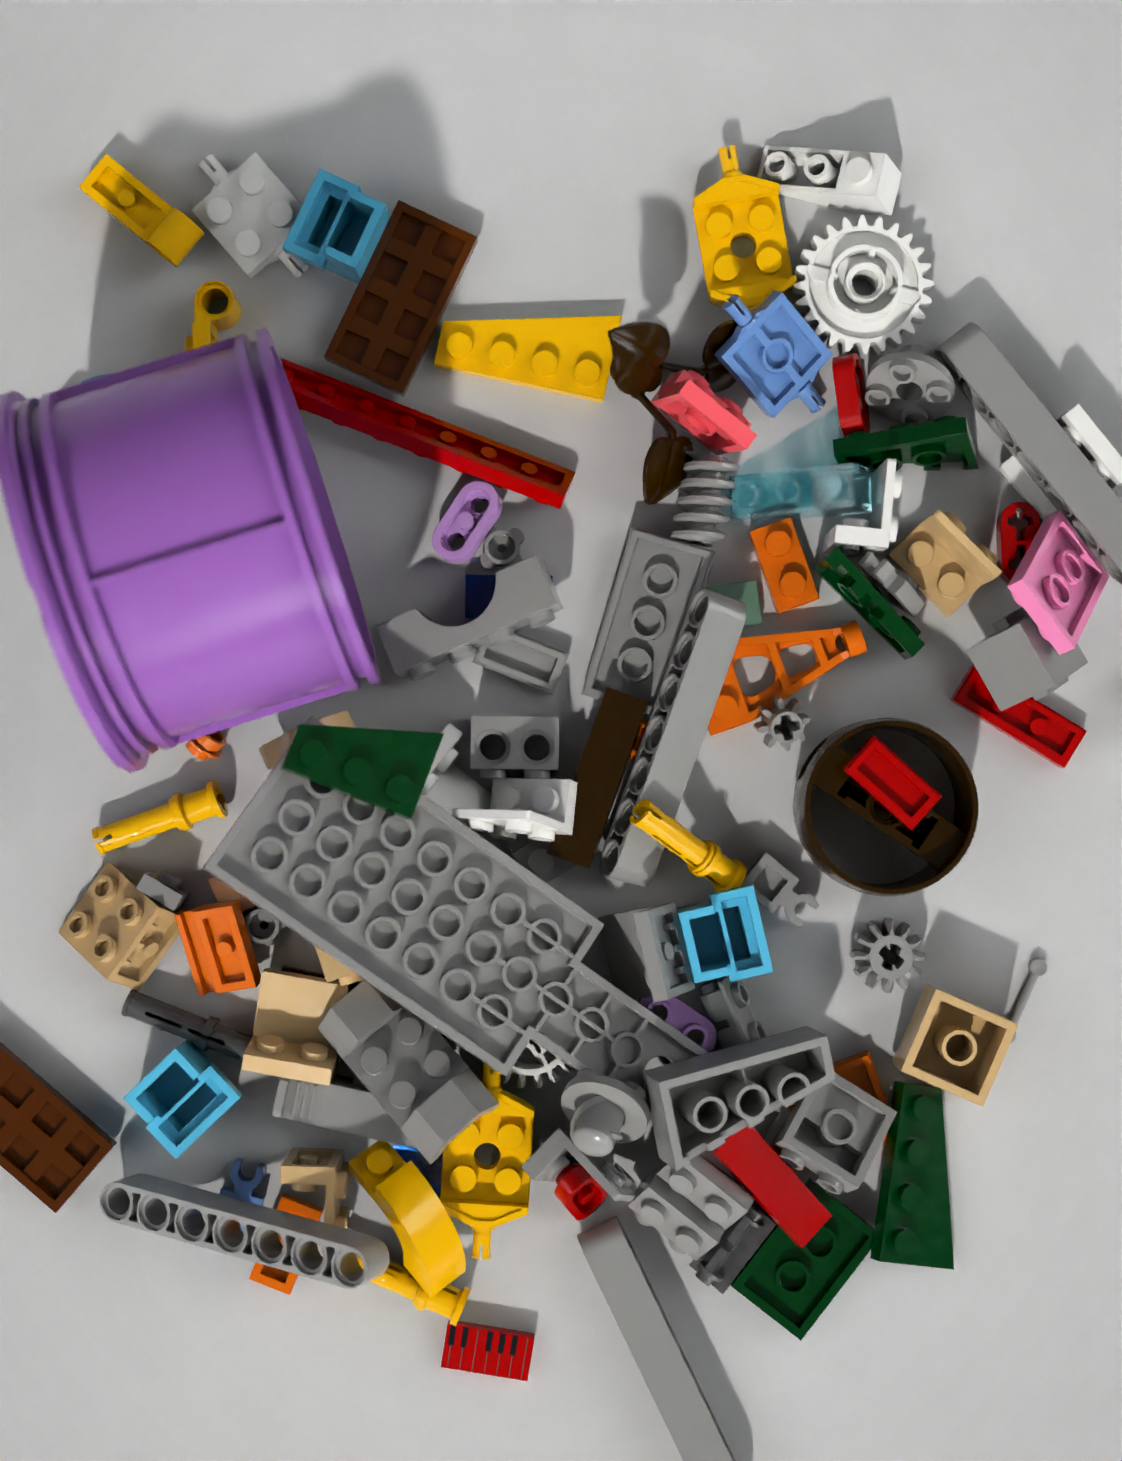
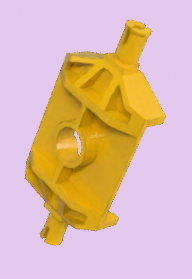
M729 145L728 153L726 146L718 149L723 173L721 179L693 198L692 209L709 302L723 308L724 302H729L727 299L737 294L751 312L757 309L774 290L786 295L792 290L793 285L797 283L796 275L793 276L778 196L780 192L779 183L740 172L737 148L735 145ZM738 237L748 238L755 247L754 253L746 258L738 257L731 250V242Z
M485 1063L483 1064L482 1083L500 1105L492 1112L476 1119L444 1149L440 1201L447 1213L471 1226L472 1230H474L471 1257L479 1259L480 1245L483 1246L482 1259H489L491 1257V1231L495 1227L528 1215L530 1176L521 1166L532 1156L535 1107L524 1099L502 1090L503 1085H500L501 1074L494 1069L491 1071V1067ZM483 1143L494 1144L500 1151V1159L493 1165L481 1164L475 1156V1150L479 1145Z

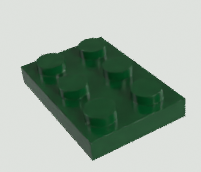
M811 1178L807 1180L805 1186L832 1214V1217L803 1248L797 1246L777 1224L731 1284V1287L799 1340L803 1339L870 1252L874 1234L873 1226Z

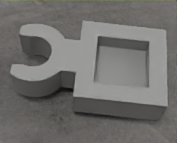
M869 550L858 563V566L868 575L866 578L889 599L890 604L913 617L925 605L924 601L914 590L918 586L917 583L900 569L895 570L888 560L883 559L880 561Z
M765 851L746 873V877L741 886L752 884L757 902L773 914L781 904L784 907L787 919L798 927H802L805 923L795 914L797 904L806 902L814 909H817L819 906L816 899L812 896L793 891V888L800 879Z

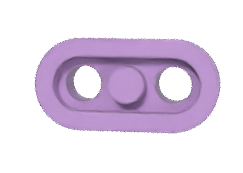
M473 481L465 485L435 528L432 544L437 554L445 561L452 564H461L470 560L498 520L502 512L503 503L501 496L492 485L484 481ZM481 501H487L488 506L486 510L477 513V504ZM458 537H464L463 545L458 549H452L453 541Z
M652 997L638 1000V1003L649 1011L655 1005H663L667 1009V1013L662 1020L686 1037L692 1029L701 1030L703 1038L698 1045L709 1053L713 1050L717 1040V1033L708 1017L678 997L653 1002Z

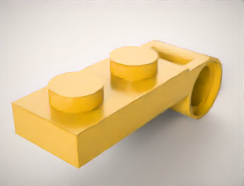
M107 154L104 155L79 186L84 194L175 267H178L205 234L189 217L177 208H172Z
M209 281L198 288L194 299L192 336H186L185 352L218 342V330L230 329L239 321L241 305L225 283ZM225 297L228 299L227 308L222 313L210 314L208 312L209 305L215 298Z

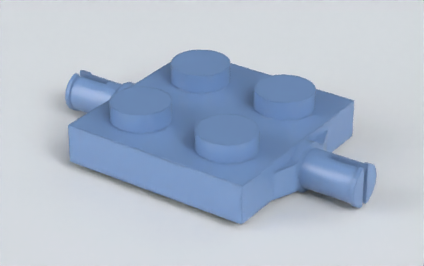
M774 290L757 309L751 312L737 294L727 299L729 302H724L723 309L729 313L738 325L733 335L714 354L766 416L775 418L790 401L798 397L811 413L820 411L821 408L819 406L824 407L826 401L814 389L812 383L818 370L833 355L782 292Z

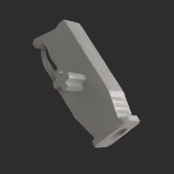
M334 1074L330 1086L280 1077L272 1116L290 1119L319 1128L416 1148L355 1074L353 1078Z

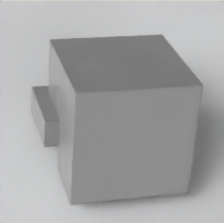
M1023 607L992 624L996 633L966 650L1000 711L1031 697L1037 701L1051 694L1069 681L1068 676L1088 663L1078 644H1076L1075 649L1059 655L1052 644L1041 636L1036 623Z

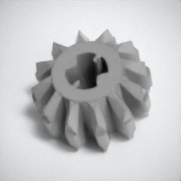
M889 917L883 919L882 932L875 922L869 921L866 923V926L871 936L867 938L859 933H856L854 936L858 943L864 945L863 950L854 949L850 951L851 958L864 960L856 965L853 969L854 973L857 976L869 973L865 985L873 989L881 981V987L885 993L892 992L894 979L902 989L909 988V981L905 974L909 972L915 977H920L922 974L919 968L912 966L913 960H926V953L912 950L922 942L921 936L915 934L907 937L910 925L906 922H901L895 929L893 919ZM890 944H894L892 952L896 955L895 961L893 963L885 961V966H881L884 959L879 955L880 950L883 947L891 949Z

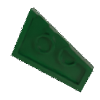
M941 416L930 423L919 425L902 423L896 424L884 431L873 433L856 431L847 434L845 438L833 439L834 457L842 473H871L887 458L897 459L896 471L903 464L908 463L923 466L924 471H935L941 469L942 462H963V470L979 469L977 451L966 416L958 418L955 416Z
M838 547L834 548L813 568L905 660L913 657L925 645L918 637L921 634L919 628L906 616L902 615L900 617L889 605V599L877 587L869 583Z
M299 724L280 769L409 820L414 814L444 733Z

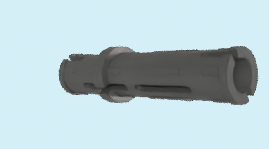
M135 989L129 992L121 1012L125 1017H131L162 1031L197 1043V1049L205 1052L208 1049H212L237 1059L239 1062H242L243 1054L252 1038V1035L249 1036L219 1024L220 1019L213 1016H210L208 1019L172 1004L142 994Z

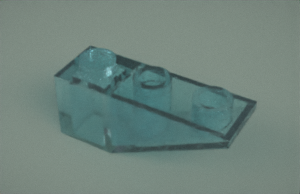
M853 462L729 476V480L736 483V488L730 489V499L733 500V505H730L731 520L829 517L872 512L870 469Z

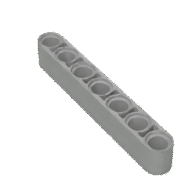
M969 322L935 349L934 353L938 361L949 370L956 386L1054 507L1063 512L1105 570L1118 583L1122 584V501L987 334L978 325Z
M707 589L699 590L693 597L601 854L599 867L603 877L641 887L649 885L652 881L664 846L645 831L630 823V816L634 815L631 812L640 801L648 799L667 816L675 819L745 625L747 608L742 601Z
M138 1173L109 1183L103 1188L100 1195L101 1210L107 1219L113 1222L343 1288L355 1289L383 1275L390 1263V1254L387 1246L381 1239L375 1236L148 1174ZM279 1235L281 1236L283 1245L280 1243ZM318 1245L320 1246L323 1252V1257L320 1255L318 1251ZM357 1255L362 1259L364 1269L359 1265Z
M615 1216L578 1234L577 1238L584 1256L683 1461H736L619 1218Z

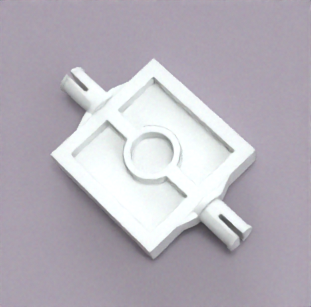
M256 152L237 169L229 172L224 169L213 154L206 156L205 158L216 171L214 172L204 160L201 161L199 167L215 185L211 192L192 209V212L251 279L267 264L279 259L295 278L301 276L302 273L292 263V260L304 272L308 269L309 265L285 253L282 248L302 207L300 202Z

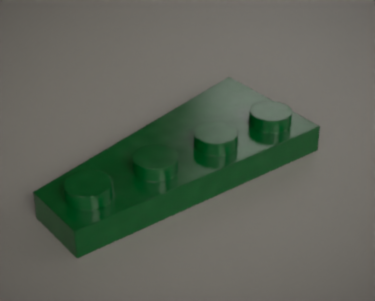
M895 1081L891 1108L897 1111V1114L887 1134L870 1258L879 1262L954 1270L942 1089Z

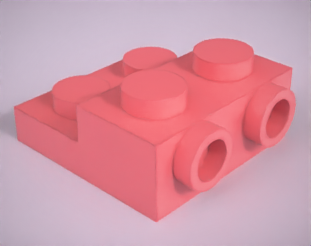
M683 369L668 376L651 400L652 404L715 455L747 450L757 434L749 428L751 423L742 415L743 411L736 403L725 397L720 399L709 388V382L695 371Z

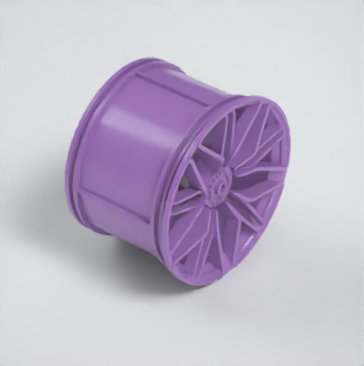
M267 327L256 330L257 340L250 341L246 333L141 366L59 391L50 392L42 395L40 399L35 397L27 399L17 391L0 395V484L9 522L27 581L34 591L41 611L42 623L55 657L85 721L111 761L118 768L121 767L128 773L142 770L146 767L149 755L158 751L159 748L166 750L175 747L179 743L348 690L360 689L361 678L366 677L371 685L381 681L369 628L331 503L292 388Z

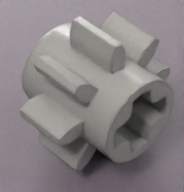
M776 694L773 698L774 706L767 709L763 705H758L757 708L763 715H761V721L753 724V727L758 732H768L763 738V743L767 747L771 748L778 741L786 751H790V743L795 742L797 739L803 741L807 739L802 733L803 724L811 722V718L804 713L796 714L801 707V703L797 699H791L786 705L782 698ZM785 715L789 720L784 721L783 729L778 730L775 726L781 724V716Z

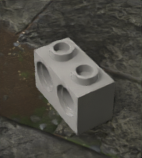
M471 716L470 769H480V778H506V769L524 770V778L550 779V770H559V717ZM489 735L501 736L506 744L504 755L497 760L487 759L481 751V744ZM534 735L545 737L550 744L549 754L539 761L528 758L524 750L526 741Z

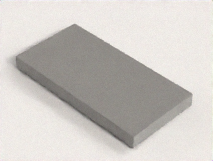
M631 527L583 686L582 695L603 700L608 687L648 701L650 705L646 714L651 715L688 608L695 594L699 590L706 588L716 551Z

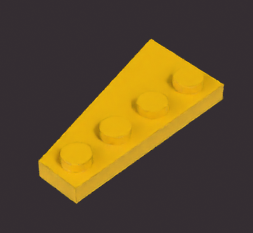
M622 315L443 321L434 365L437 368L603 403L610 366L613 360L608 330L620 326Z

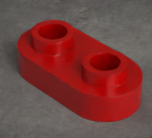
M570 1164L556 1178L557 1186L554 1194L576 1220H583L590 1216L602 1205L608 1196V1193L581 1164L578 1166Z

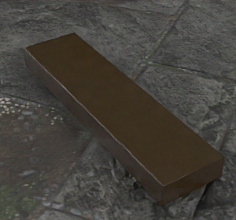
M607 687L573 780L578 782L572 835L555 834V841L550 843L547 851L548 854L590 869L650 705L648 701Z

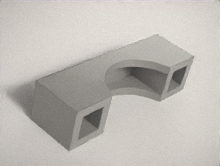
M534 555L496 572L495 591L490 604L479 617L469 623L459 626L439 625L425 613L415 608L377 625L376 628L394 673L403 678L410 677L411 681H417L435 673L434 666L449 659L451 664L469 659L475 655L474 648L490 642L491 646H496L515 637L514 631L530 624L532 629L544 626L555 620L554 613L564 608L544 561L537 555Z

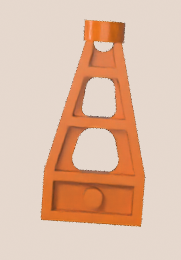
M854 620L832 629L739 638L708 725L710 736L754 721L763 715L757 708L758 705H763L767 709L774 706V695L777 694L784 701L848 657L851 659L867 653L866 643L857 621ZM839 635L845 651L839 650L835 645V640ZM796 645H810L816 657L814 666L795 676L787 675L780 657V651ZM742 657H766L771 661L775 671L774 682L759 694L746 696L741 691L734 671L735 662Z

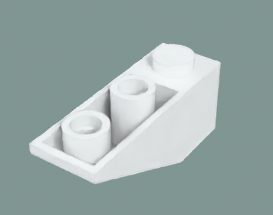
M765 145L757 178L779 183V195L853 213L892 216L902 173L886 153Z

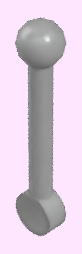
M1032 959L1028 964L1030 975L1010 1017V1020L1018 1024L1038 976L1044 975L1047 971V964L1042 959ZM1016 1032L1013 1036L1011 1043L1016 1039Z

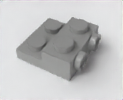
M835 1073V1080L800 1099L798 1104L791 1108V1112L782 1125L772 1146L781 1151L779 1157L789 1167L796 1170H803L804 1166L819 1175L816 1182L822 1188L839 1195L842 1190L848 1193L859 1189L897 1111Z
M701 1155L690 1159L691 1163L678 1171L663 1161L641 1181L635 1191L637 1196L627 1205L634 1211V1215L639 1223L644 1226H653L668 1238L669 1244L674 1251L680 1254L687 1253L696 1261L719 1243L725 1230L745 1215L754 1201L752 1196Z

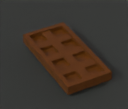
M398 200L324 355L326 361L404 397L478 243L477 237Z
M0 1042V1166L56 1213L117 1142Z

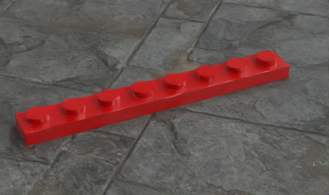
M280 358L299 410L308 411L331 420L337 425L346 426L370 435L378 441L388 442L411 451L417 456L426 457L450 466L458 472L468 473L481 478L499 488L509 489L530 497L538 503L561 509L576 472Z

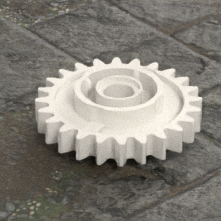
M860 215L856 226H852L850 221L844 217L840 223L839 231L828 224L824 229L825 239L816 235L812 237L810 245L814 251L803 249L799 258L806 265L796 266L793 275H796L797 278L803 281L795 283L792 288V293L802 295L803 297L796 302L794 307L796 310H806L808 312L804 320L808 325L814 324L816 326L814 332L819 338L823 335L828 337L826 347L829 350L836 343H840L843 355H847L852 347H856L860 358H864L868 353L869 347H873L877 355L881 356L885 351L886 342L894 349H897L902 343L900 334L911 338L916 332L912 323L921 324L926 318L919 308H928L932 303V299L923 294V292L930 290L934 285V281L923 278V275L932 266L931 263L918 262V258L925 249L923 247L915 249L909 247L913 238L912 233L903 238L897 236L898 223L891 226L889 230H885L883 228V219L880 216L873 226L867 224L864 215ZM858 278L867 280L872 286L873 293L870 295L858 294L852 286V281Z

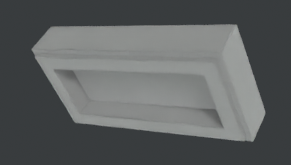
M514 632L515 637L503 644L491 646L490 642L478 647L472 661L474 664L552 695L569 656L566 652Z

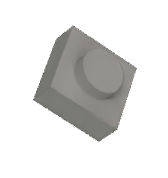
M161 869L159 874L154 871L144 873L136 887L139 891L173 911L182 909L191 894L181 888L184 884L182 879L164 869Z

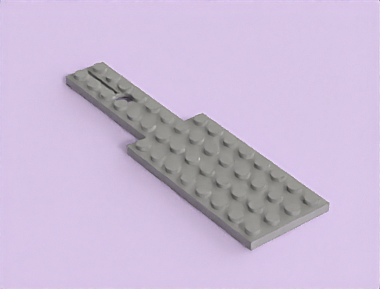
M313 716L305 723L307 725L326 726ZM286 750L203 867L207 872L501 1075H508L530 1039L577 1072L581 1069H591L600 1075L617 1079L623 1083H636L644 1091L642 1071H644L645 1066L651 1059L663 1056L670 1060L671 1063L709 1053L581 962L605 924L422 794L412 818L408 820L280 769L287 753ZM646 1096L644 1100H645V1102H646V1104H647V1106H648V1108H649L648 1100H647V1096ZM781 1106L764 1116L765 1120L753 1127L769 1146L772 1144L791 1110ZM706 1150L699 1154L723 1174L741 1185L712 1151Z

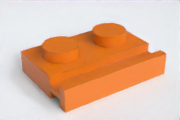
M239 899L202 905L196 909L187 910L185 908L174 915L199 996H205L210 992H216L217 994L255 988L260 984L261 974Z

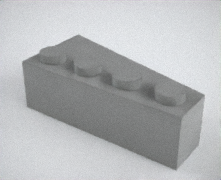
M808 1026L642 1071L659 1158L676 1171L690 1164V1159L706 1150L711 1152L726 1143V1138L743 1128H752L765 1120L764 1116L781 1106L788 1107L836 1079L827 1035Z

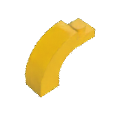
M378 1140L348 1162L350 1173L380 1207L395 1230L403 1250V1266L430 1298L465 1272V1254L456 1228L439 1197L411 1160L406 1163L390 1143Z

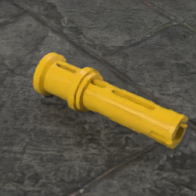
M211 780L206 783V787L186 795L180 792L173 794L168 799L167 804L101 827L93 828V840L112 835L111 839L95 844L99 853L103 855L111 850L176 827L179 830L188 831L193 828L196 822L213 816H217L220 819L227 817L226 800L217 781Z
M648 799L640 801L633 808L631 813L634 815L630 816V823L645 831L653 839L686 862L689 872L695 877L706 878L714 884L716 892L741 886L746 877V865L738 859H729L721 853L720 846L714 841H702L681 824L663 813Z
M357 1255L359 1265L364 1269L363 1261ZM390 1260L388 1269L383 1275L369 1281L412 1300V1305L416 1306L415 1309L421 1312L426 1308L448 1318L450 1324L455 1327L471 1291V1288L466 1286L463 1289H459L448 1284L430 1298L403 1265Z

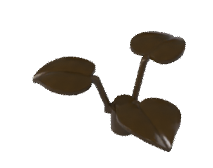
M734 320L720 324L710 333L702 353L704 365L700 367L664 362L670 349V336L666 328L654 322H634L608 330L613 354L610 375L615 381L617 388L621 392L639 400L666 431V437H659L653 441L644 461L643 497L648 505L661 501L680 486V482L687 477V474L683 471L684 464L693 461L686 452L694 450L692 442L688 437L683 435L676 437V429L645 396V392H652L658 388L663 376L662 370L677 372L685 369L686 371H695L701 376L705 375V379L710 384L709 388L713 392H721L731 387L736 380L714 354L733 335L738 325Z

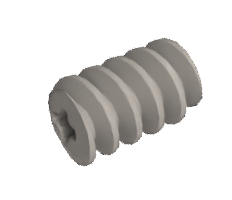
M695 451L686 452L696 461L686 462L683 466V471L692 478L683 479L680 482V488L689 495L679 497L676 504L686 512L676 514L673 518L674 523L683 528V530L671 532L670 538L700 547H713V541L725 540L727 536L715 529L716 524L730 521L729 517L719 512V507L733 505V500L722 495V491L736 488V483L726 478L725 475L728 472L739 471L740 466L719 455Z

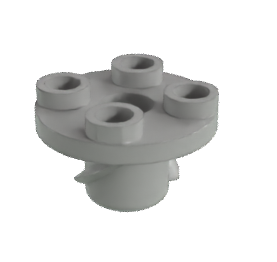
M919 344L905 345L898 352L880 358L871 367L866 381L865 401L870 407L876 408L880 413L895 421L911 425L924 424L943 416L949 410L955 394V382L949 370L938 361L933 350Z
M591 1069L579 1070L576 1077L567 1083L561 1097V1107L571 1122L570 1136L574 1145L581 1152L589 1156L603 1157L612 1152L615 1143H627L640 1138L645 1133L650 1120V1111L644 1100L646 1097L644 1089L636 1083H623L617 1079L600 1075Z

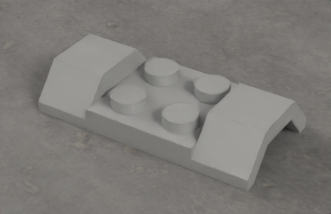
M365 980L334 1004L317 1028L430 1165L438 1159L447 1145L476 1119L492 1112L500 1105L438 1030Z

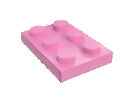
M1059 509L1045 517L1007 587L1010 589L1015 602L1023 607L1036 623L1041 636L1049 641L1059 655L1075 649L1110 575Z

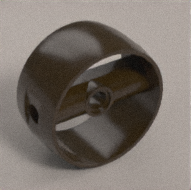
M875 718L842 727L830 734L815 747L802 766L797 778L793 797V814L797 834L802 846L814 864L827 876L841 885L865 894L901 896L918 892L938 882L954 869L964 857L972 842L977 826L978 795L973 776L965 760L940 734L922 724L906 719ZM871 728H883L902 732L923 743L940 760L951 781L955 802L953 824L931 809L913 830H909L892 814L886 819L879 818L874 811L876 799L842 770L853 756L838 745L851 736ZM813 785L857 814L868 825L877 828L924 860L928 865L908 878L884 884L858 882L844 874L829 860L815 836L810 813Z

